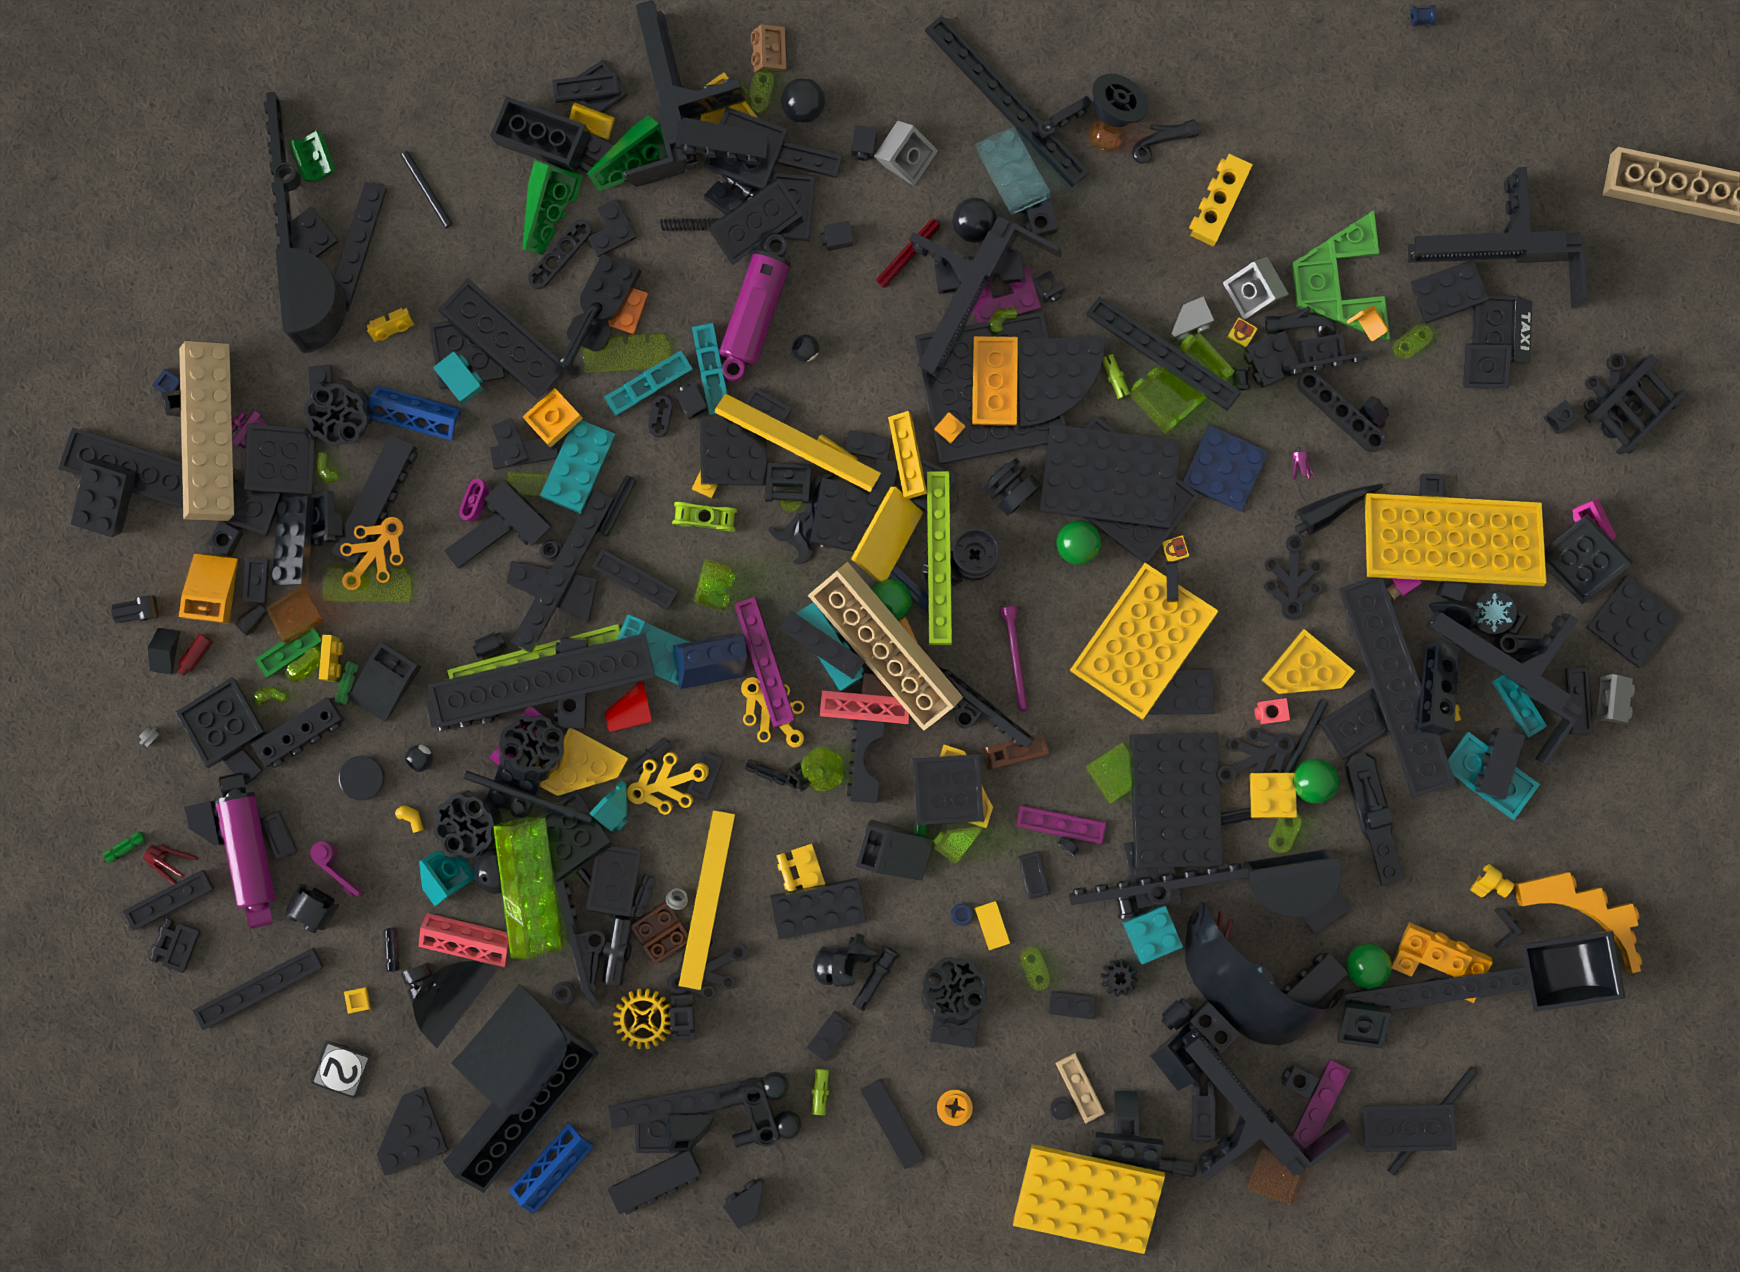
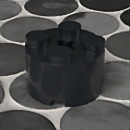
M300 884L286 908L285 916L292 921L301 922L304 924V928L312 933H316L317 930H326L339 904L334 905L335 899L314 887L311 891L306 889L308 885Z

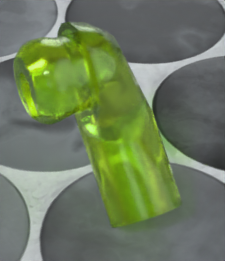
M1016 307L997 310L989 320L991 330L993 332H1000L1003 329L1002 324L1006 319L1017 318Z
M318 453L317 474L324 482H336L338 473L331 471L328 467L329 454Z
M268 686L255 692L254 702L257 705H263L266 700L272 698L284 704L288 694L273 686Z

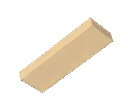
M1076 1053L1055 1062L1085 1124L1104 1115L1105 1112Z

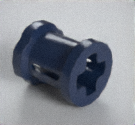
M1431 5L1429 8H1416V6H1412L1410 10L1411 26L1421 23L1434 25L1436 21L1435 6Z

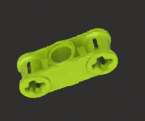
M674 502L676 511L675 520L672 521L673 525L735 532V527H733L734 518L738 511L735 508ZM706 511L710 513L711 519L708 522H701L698 518L701 512ZM726 515H728L727 524H725Z

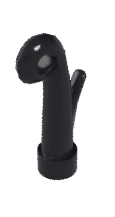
M1195 119L1186 121L1184 124L1171 126L1152 124L1150 128L1159 132L1138 141L1133 147L1132 156L1137 163H1147L1152 158V151L1149 146L1199 136ZM1141 149L1147 153L1146 156H1140L1139 151Z
M1309 306L1286 316L1265 317L1266 334L1301 327L1318 326L1317 336L1323 337L1336 334V326L1332 320L1326 317L1303 316L1310 311ZM1327 326L1329 333L1324 335L1322 331Z

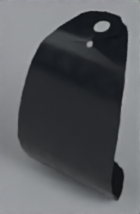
M1201 901L1189 918L1185 941V963L1195 986L1206 1000L1236 1030L1248 1039L1267 1045H1284L1294 1042L1331 1012L1340 1001L1344 989L1334 993L1325 1009L1307 1007L1291 1000L1270 983L1228 942L1217 928L1206 902L1203 903ZM1198 912H1199L1197 922H1196L1195 925H1194V921H1195L1196 915H1197Z
M465 961L445 966L425 980L415 995L412 1006L420 1031L436 1048L439 1047L496 973V969L479 961ZM432 981H435L432 988L428 991H425L426 987ZM518 985L451 1064L488 1100L508 1114H519L532 1104L552 1080L551 1077L558 1070L565 1057L567 1042L547 1011L527 991Z

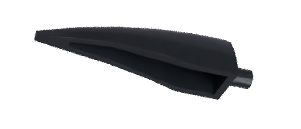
M1377 484L1347 490L1298 509L1297 513L1302 523L1295 526L1297 533L1300 534L1307 530L1309 535H1312L1329 526L1342 513L1365 499L1366 493L1373 494L1381 489L1383 485Z

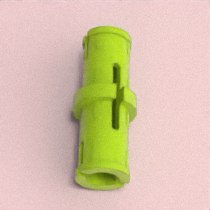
M1114 354L1108 355L1111 364H1109L1107 357L1103 358L1102 363L1108 374L1107 380L1112 383L1119 400L1123 398L1121 389L1125 397L1131 393L1123 379V371L1119 370Z
M815 1069V1083L811 1093L813 1094L811 1114L826 1115L827 1095H829V1090H827L828 1069Z

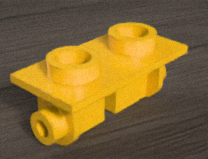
M400 308L389 313V321H386L385 316L373 321L371 320L370 324L367 325V331L373 341L385 340L390 335L404 332L409 327L414 326L408 309Z

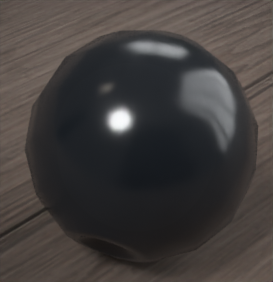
M794 79L786 85L782 92V109L792 121L810 123L817 119L824 109V92L820 85L812 79Z
M973 197L965 199L958 204L953 212L952 224L954 231L963 240L978 243L984 241L988 231H991L996 222L997 216L995 209L986 200Z
M494 848L486 850L477 858L474 864L475 882L481 889L492 894L507 892L515 885L519 878L518 861L514 855L504 849Z

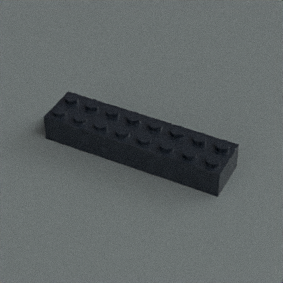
M561 1022L557 1023L567 1042V1050L562 1063L554 1073L555 1076L532 1104L519 1114H508L493 1102L443 1161L455 1178L483 1193L489 1188L599 1054L586 1038Z

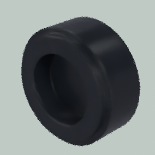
M1061 837L1057 842V845L1073 857L1079 851V848L1065 837Z

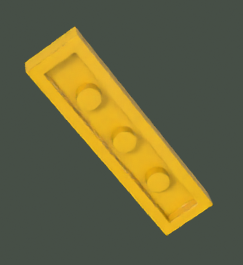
M906 411L890 416L888 419L904 498L910 499L927 494L912 414Z

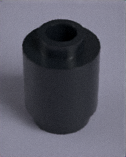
M493 632L475 640L476 645L473 646L476 656L478 658L482 657L483 660L503 652V649L507 648L501 632L496 634Z
M1181 998L1179 1001L1173 1002L1161 1014L1164 1017L1161 1021L1169 1030L1174 1028L1177 1031L1192 1017L1191 1013L1194 1012V1009Z

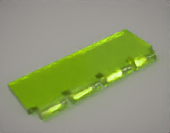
M665 333L649 334V343H646L645 334L628 335V344H624V336H611L606 346L600 351H591L583 347L584 373L650 369L671 357L670 341H665Z
M328 566L327 575H323V601L411 602L412 575L407 574L408 567H391L389 580L386 583H380L376 579L377 567H369V575H366L365 570L360 576V586L355 590H349L344 587L342 582L344 566ZM348 566L347 572H353L356 566ZM381 572L379 574L380 580H385L387 578V574L385 572ZM353 576L347 579L348 584H354L356 581Z

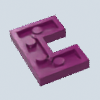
M1029 267L1024 268L1025 282L1010 284L1013 291L1012 294L993 299L989 284H987L973 310L977 324L1011 318L1041 309Z

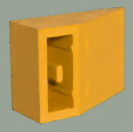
M194 554L182 592L179 617L230 624L238 559Z

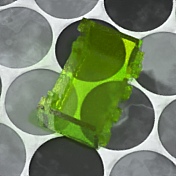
M1200 332L1195 336L1190 334L1179 346L1181 352L1225 381L1235 372ZM1155 367L1147 374L1148 378L1146 380L1143 377L1140 378L1131 388L1132 393L1130 395L1165 435L1207 398L1163 367L1160 369Z

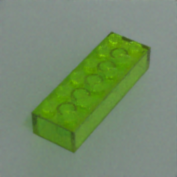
M526 817L493 826L511 958L529 960L561 950L562 942L545 818Z

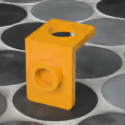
M1374 305L1359 312L1347 321L1350 324L1358 320L1371 341L1376 340L1389 331Z

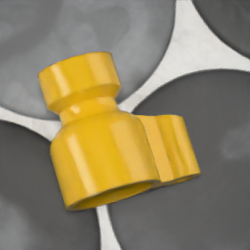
M1488 864L1483 869L1486 872L1484 877L1482 878L1479 875L1476 882L1470 888L1473 893L1481 898L1493 889H1496L1497 893L1505 898L1512 891L1514 883L1508 879H1503L1502 873Z

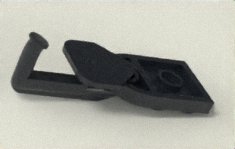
M601 255L580 297V305L584 313L574 317L567 330V337L571 342L560 364L572 378H577L581 373L580 368L572 364L581 346L591 351H600L606 346L612 335L608 321L617 317L622 311L642 272L640 268L610 256Z

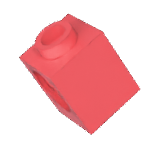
M1287 698L1258 702V707H1255L1256 720H1260V724L1290 720ZM1268 706H1273L1276 709V716L1274 718L1267 716L1266 709Z

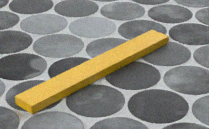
M727 394L723 396L715 409V413L869 492L872 491L881 475L880 472Z
M713 810L679 986L698 990H701L735 814Z

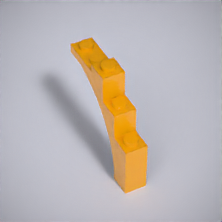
M1562 872L1514 884L1519 906L1539 903L1565 905L1588 915L1606 931L1613 930L1615 942L1622 953L1626 972L1636 973L1641 971L1640 965H1642L1640 954L1636 952L1634 945L1636 943V936L1630 929V927L1639 926L1637 921L1639 920V912L1633 904L1625 903L1607 908L1608 898L1605 891H1602V888H1591L1575 892L1577 884L1570 872Z

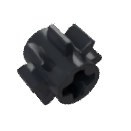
M800 762L787 770L789 774L787 782L793 789L799 788L802 792L814 783L811 780L814 777V773L808 765L801 766Z

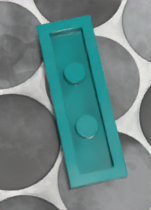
M1503 675L1491 681L1526 738L1547 727L1531 699L1517 690L1519 685Z

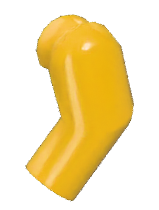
M402 805L396 809V817L409 821L413 833L424 830L420 814L417 810L407 805Z

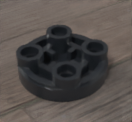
M357 756L349 759L342 766L339 773V784L342 791L348 797L355 800H369L382 789L385 775L382 767L376 760L366 756Z

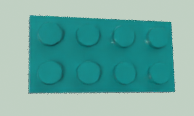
M582 420L576 424L566 436L540 497L581 514L616 435Z
M1466 732L1447 759L1454 778L1475 792L1474 780L1477 773L1481 772L1483 766L1480 764L1481 757L1484 752H1487L1489 746L1470 732ZM1515 767L1505 800H1499L1478 792L1475 793L1511 820H1515L1540 784Z

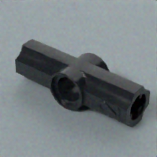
M613 916L610 937L603 949V956L606 960L602 982L605 984L622 985L625 965L632 952V945L629 942L633 919L630 917Z

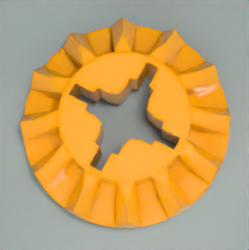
M948 1090L938 1100V1115L948 1125H962L972 1114L973 1106L971 1099L960 1090ZM957 1098L958 1106L964 1110H957L954 1117H952V1110L945 1105H952Z

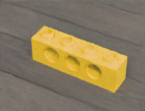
M1228 154L1226 160L1221 159L1216 169L1220 173L1217 179L1212 178L1207 188L1211 192L1208 198L1203 197L1198 209L1202 211L1199 218L1194 216L1189 228L1192 229L1190 236L1214 247L1253 164L1231 154ZM1223 177H1231L1233 184H1226ZM1214 196H1222L1224 203L1219 204L1215 202ZM1205 215H1212L1215 218V222L1208 223L1205 220Z

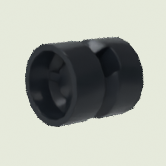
M428 962L401 973L405 985L410 987L408 994L412 1002L420 989L417 982L423 980L424 983L432 975ZM432 981L426 987L425 991L430 990L434 985L435 981Z

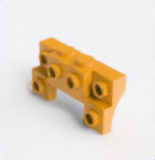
M1409 922L1392 961V969L1412 977L1420 962L1453 977L1488 972L1493 962L1492 957L1470 948L1464 942H1455L1443 933H1434ZM1469 998L1465 1000L1474 1003L1476 998Z

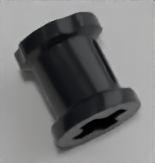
M1237 366L1230 368V372L1233 374V387L1239 391L1251 389V385L1248 384L1250 367Z
M1134 895L1115 898L1119 907L1118 919L1138 916L1134 910Z

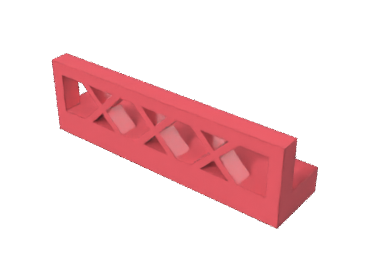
M822 690L820 716L908 724L909 713L895 697Z
M427 913L420 928L419 947L505 967L513 933ZM425 937H433L436 942L427 941ZM447 942H454L458 947H452ZM469 947H475L480 952H472ZM491 952L502 954V958L493 957Z

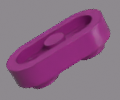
M477 478L469 483L459 509V515L463 520L475 522L480 517L486 502L485 498L489 494L487 482Z

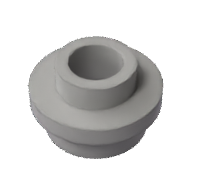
M147 727L139 735L142 739L139 743L148 747L159 735L156 731L157 728L154 727L151 730Z
M675 888L668 892L666 903L672 909L681 910L688 903L687 894L684 890Z

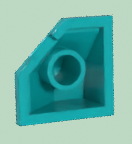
M621 781L616 786L617 789L609 792L589 813L611 832L615 829L620 831L628 822L625 819L628 816L627 783L625 781Z
M435 851L419 861L422 890L435 907L475 879L473 869L461 857L452 858L446 856L444 852Z

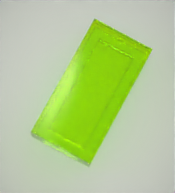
M508 472L507 481L521 495L540 496L549 474Z

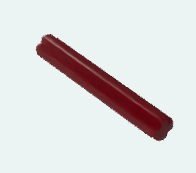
M932 218L919 231L918 235L929 240L940 228V224ZM911 242L876 279V282L881 287L885 288L916 254Z

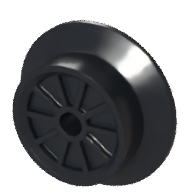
M1104 74L1094 82L1092 89L1094 96L1093 108L1103 122L1114 127H1125L1130 123L1142 120L1146 116L1148 100L1141 88L1130 79L1118 74Z

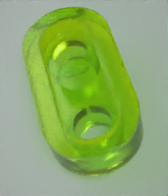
M768 70L757 71L752 79L749 91L751 100L747 102L755 113H762L769 107L774 77ZM765 77L767 78V81L765 83H761L759 81L760 78ZM756 98H761L762 102L757 104L754 102V100Z
M1419 324L1395 341L1393 344L1394 355L1401 360L1412 357L1431 342L1433 338L1431 328L1425 324ZM1420 331L1425 333V338L1419 337ZM1402 344L1408 346V351L1402 350Z
M313 647L308 649L302 657L288 665L285 674L290 682H300L320 667L321 648Z
M1298 814L1296 818H1291L1293 820L1291 826L1285 824L1287 818H1278L1269 838V846L1274 852L1285 853L1290 850L1301 826V818ZM1278 838L1283 839L1284 844L1282 846L1276 844Z
M1034 947L1025 948L1020 954V962L1027 981L1033 989L1044 990L1050 983V975L1042 954ZM1030 954L1035 956V961L1032 963L1027 961V957ZM1041 975L1043 977V982L1036 983V976Z

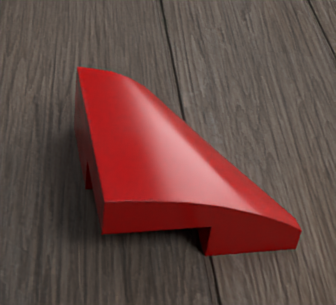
M644 681L639 682L605 711L610 733L653 722Z

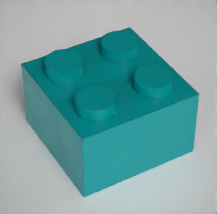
M1165 905L1122 922L1140 964H1145L1183 947Z

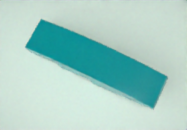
M712 322L692 326L709 415L717 414L715 409L723 396L727 394L714 324Z
M679 351L606 395L604 399L613 414L617 416L692 370V367L683 352Z

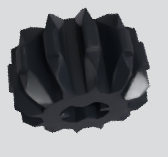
M1119 959L1118 966H1116L1114 960H1111V969L1106 965L1103 966L1104 970L1108 971V974H1100L1101 978L1107 979L1101 985L1103 987L1110 985L1107 993L1111 994L1115 989L1116 997L1120 996V990L1127 996V987L1133 991L1135 990V987L1130 983L1131 981L1138 982V978L1131 977V975L1137 973V970L1132 969L1128 971L1132 965L1130 962L1126 963L1123 968V959ZM1120 972H1123L1122 977L1124 981L1122 983L1118 981V984H1116L1114 975L1116 973L1120 975Z

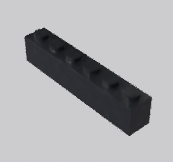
M391 434L389 435L342 530V536L338 538L331 553L356 565L363 559L367 552L344 556L340 552V547L343 543L359 544L376 541L379 534L366 535L365 538L359 539L354 535V528L358 525H363L364 527L380 525L388 517L389 512L386 510L390 503L393 504L398 497L396 490L400 483L403 484L408 476L406 470L409 464H413L417 458V448L414 445ZM358 528L356 531L358 536H363L365 533L363 528ZM348 545L344 546L343 552L346 554L350 553L351 547Z

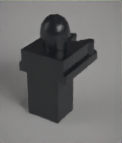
M1371 396L1359 411L1373 425L1379 428L1385 425V419L1390 415L1388 408L1383 407L1380 399Z

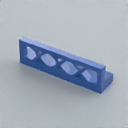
M378 385L370 395L369 400L370 408L373 411V420L446 440H453L455 423L460 416L461 408ZM375 405L383 407L387 413L384 415L375 413ZM402 412L408 419L401 420L395 413ZM419 417L424 418L428 425H420L416 419ZM437 424L449 425V431H441Z
M568 1123L514 1183L509 1192L521 1207L534 1214L592 1150L593 1144L582 1137ZM571 1132L574 1138L568 1144H564L565 1138ZM553 1151H557L556 1158L553 1161H549ZM542 1167L540 1176L534 1178L537 1169ZM527 1184L526 1191L520 1196L518 1191L523 1185Z

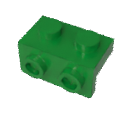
M315 131L301 140L292 139L289 141L292 155L295 157L299 168V174L304 181L318 182L336 172L322 132Z

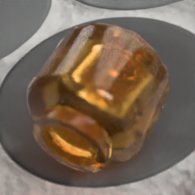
M1103 121L1094 123L1088 134L1091 146L1105 153H1109L1113 148L1117 149L1122 140L1119 128L1108 125Z

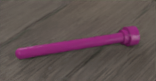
M1017 606L1000 608V613L1007 624L1018 708L1020 711H1026L1027 702L1015 625L1018 608Z

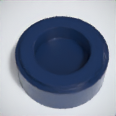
M960 903L952 908L951 919L955 924L964 926L971 922L973 912L968 905Z

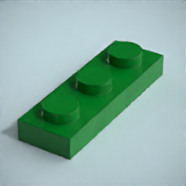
M309 623L256 658L255 661L265 676L270 678L321 644L322 637L314 625Z

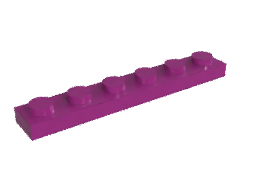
M754 596L734 603L773 727L778 728L795 722L796 720L757 598Z

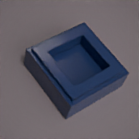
M164 368L152 386L160 392L176 391L180 387V378Z

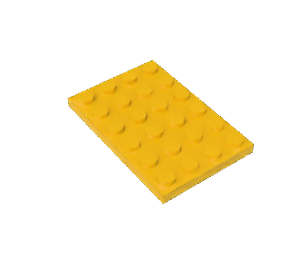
M1146 563L1141 567L1070 669V672L1141 720L1145 719L1218 614L1217 609L1178 585L1179 602H1167V577Z
M1032 1144L1014 1215L1013 1226L1145 1254L1165 1179V1172Z

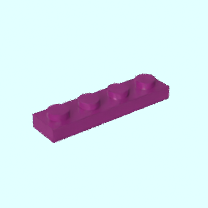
M1330 1059L1293 1133V1136L1305 1148L1317 1140L1351 1071Z

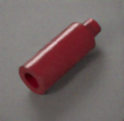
M199 633L179 661L181 666L177 672L185 676L188 670L193 671L213 642Z

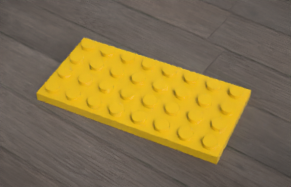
M1366 493L1367 577L1545 586L1546 584L1542 503Z

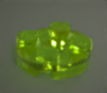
M819 747L811 750L803 758L801 765L802 773L805 778L808 777L812 782L810 785L814 789L828 792L842 783L844 772L842 758L839 754ZM819 766H823V767H824V769H825V771H826L825 774L823 773V770L820 769Z

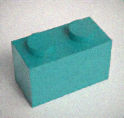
M453 351L433 368L460 403L465 405L484 390L480 385L483 380L475 371L471 373L468 370L467 366L470 364L462 354L457 356Z

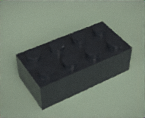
M506 96L490 137L499 146L575 173L591 132L583 123Z

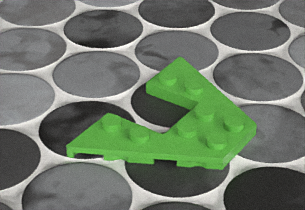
M1371 211L1292 263L1296 305L1298 308L1303 309L1309 306V312L1366 333L1358 320L1350 324L1347 321L1359 312L1374 305L1389 329L1385 296L1341 301L1337 259L1375 256L1379 254L1374 211ZM1389 331L1379 338L1388 341L1390 339Z

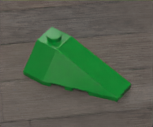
M646 116L631 127L587 174L598 191L616 186L627 180L624 177V171L668 158L660 124L651 116Z
M534 160L528 182L523 250L543 255L556 233L554 229L555 223L559 218L564 220L567 215L563 211L569 201L574 203L578 197L583 175Z

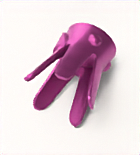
M1298 447L1299 452L1291 454L1293 459L1292 479L1295 480L1299 465L1302 475H1307L1309 479L1308 466L1312 475L1315 476L1309 463V452H1301L1300 447Z

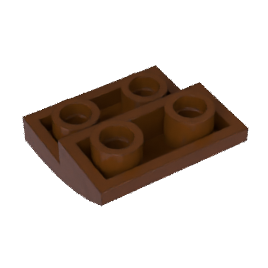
M666 901L635 920L632 925L633 932L654 964L687 944L688 932Z

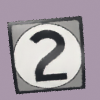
M326 1040L310 1083L355 1099L371 1056L350 1049L342 1044Z

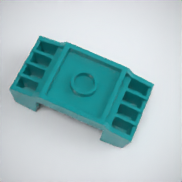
M627 615L616 640L646 633L656 676L679 685L673 645L690 641L681 639L645 623V621Z

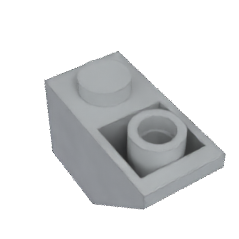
M1204 296L1182 306L1170 335L1171 341L1177 339L1180 342L1189 338V333L1197 330L1198 333H1202L1210 329L1209 325L1212 324L1214 319Z

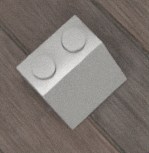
M897 121L874 157L884 167L915 186L938 150L913 125Z
M1268 257L1252 262L1223 282L1244 320L1288 295Z
M1615 674L1600 677L1596 720L1622 724L1628 723V720L1632 717L1630 701L1635 692V686L1632 684L1633 679Z

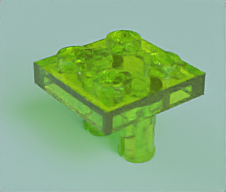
M1120 743L1085 766L1109 804L1132 790L1130 753L1123 743Z

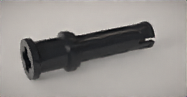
M884 945L882 947L883 952L878 960L873 962V970L852 1003V1005L862 1011H865L885 975L887 976L891 973L890 968L896 958L901 956L888 946Z

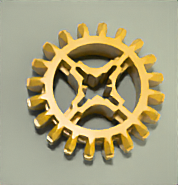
M640 988L637 989L636 997L630 991L628 993L630 1000L623 996L621 1000L625 1005L619 1003L616 1005L618 1009L622 1010L621 1012L614 1013L615 1017H620V1020L614 1021V1025H621L622 1027L616 1033L620 1034L624 1031L625 1035L621 1040L625 1041L629 1037L631 1039L628 1044L630 1047L637 1041V1049H641L642 1042H645L646 1049H649L650 1041H652L654 1046H658L657 1038L662 1041L666 1039L662 1032L670 1034L671 1030L666 1027V1025H671L670 1020H667V1017H670V1012L666 1013V1009H669L671 1004L663 1006L662 1002L666 1000V997L663 996L660 1000L656 999L659 995L658 991H655L653 996H650L651 991L647 988L645 995H642ZM644 1000L653 1003V1005L647 1010H641L633 1003ZM628 1008L632 1011L631 1013L635 1018L634 1024L630 1028L626 1024ZM657 1009H659L662 1017L659 1029L652 1020V1016ZM651 1010L652 1012L648 1015L649 1018L647 1019L649 1023L643 1022L636 1027L640 1019L638 1015L641 1014L643 1016ZM643 1027L651 1031L654 1035L649 1037H640L635 1035L634 1033L639 1028Z

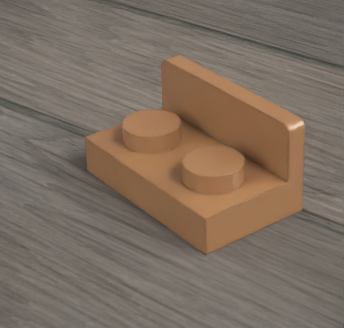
M759 25L751 33V43L753 44L751 62L754 65V72L759 73L762 70L785 71V27Z

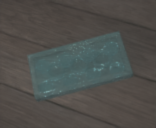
M1014 126L975 143L977 153L1011 215L1051 197V192Z

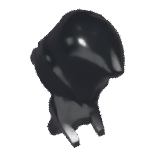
M856 933L855 938L850 937L847 947L834 949L822 946L813 963L815 978L822 985L834 984L835 987H850L855 984V978L852 977L855 963L858 961L867 963L871 958L877 957L878 952L867 948L864 945V935Z

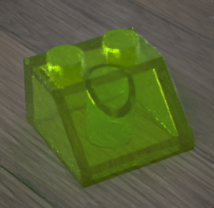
M704 559L693 602L697 606L722 612L723 607L727 608L730 595L726 594L728 586H733L735 579L732 567Z
M974 826L946 830L945 833L940 831L933 841L936 844L934 849L956 865L982 828Z

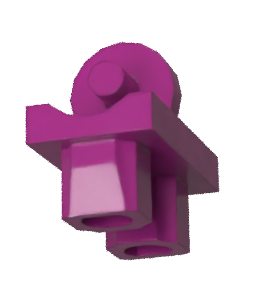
M254 410L244 424L241 423L246 417L244 413L240 412L237 418L231 416V421L233 422L232 432L234 433L238 426L240 427V430L232 439V444L246 449L247 424L268 425L259 417L260 414Z

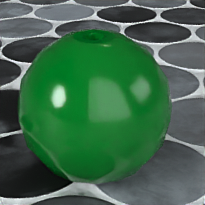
M1083 520L1072 521L1064 525L1056 539L1060 557L1067 563L1075 566L1086 565L1092 562L1099 555L1102 546L1098 530L1091 523Z
M888 578L876 582L871 587V590L898 621L904 619L909 613L912 598L910 590L903 582Z
M1319 758L1310 759L1299 765L1294 773L1293 784L1296 793L1302 800L1312 804L1325 803L1332 799L1339 788V775L1337 770L1328 761Z
M1365 943L1351 950L1347 957L1345 968L1350 980L1358 987L1374 989L1387 982L1391 975L1392 963L1388 953L1380 946Z

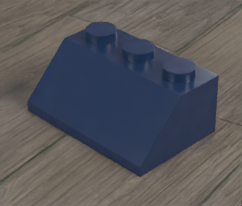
M734 633L673 645L679 689L743 677L747 660L745 638L743 635Z

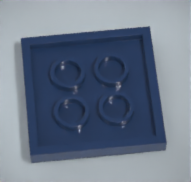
M1208 425L1182 482L1194 491L1241 512L1268 451Z

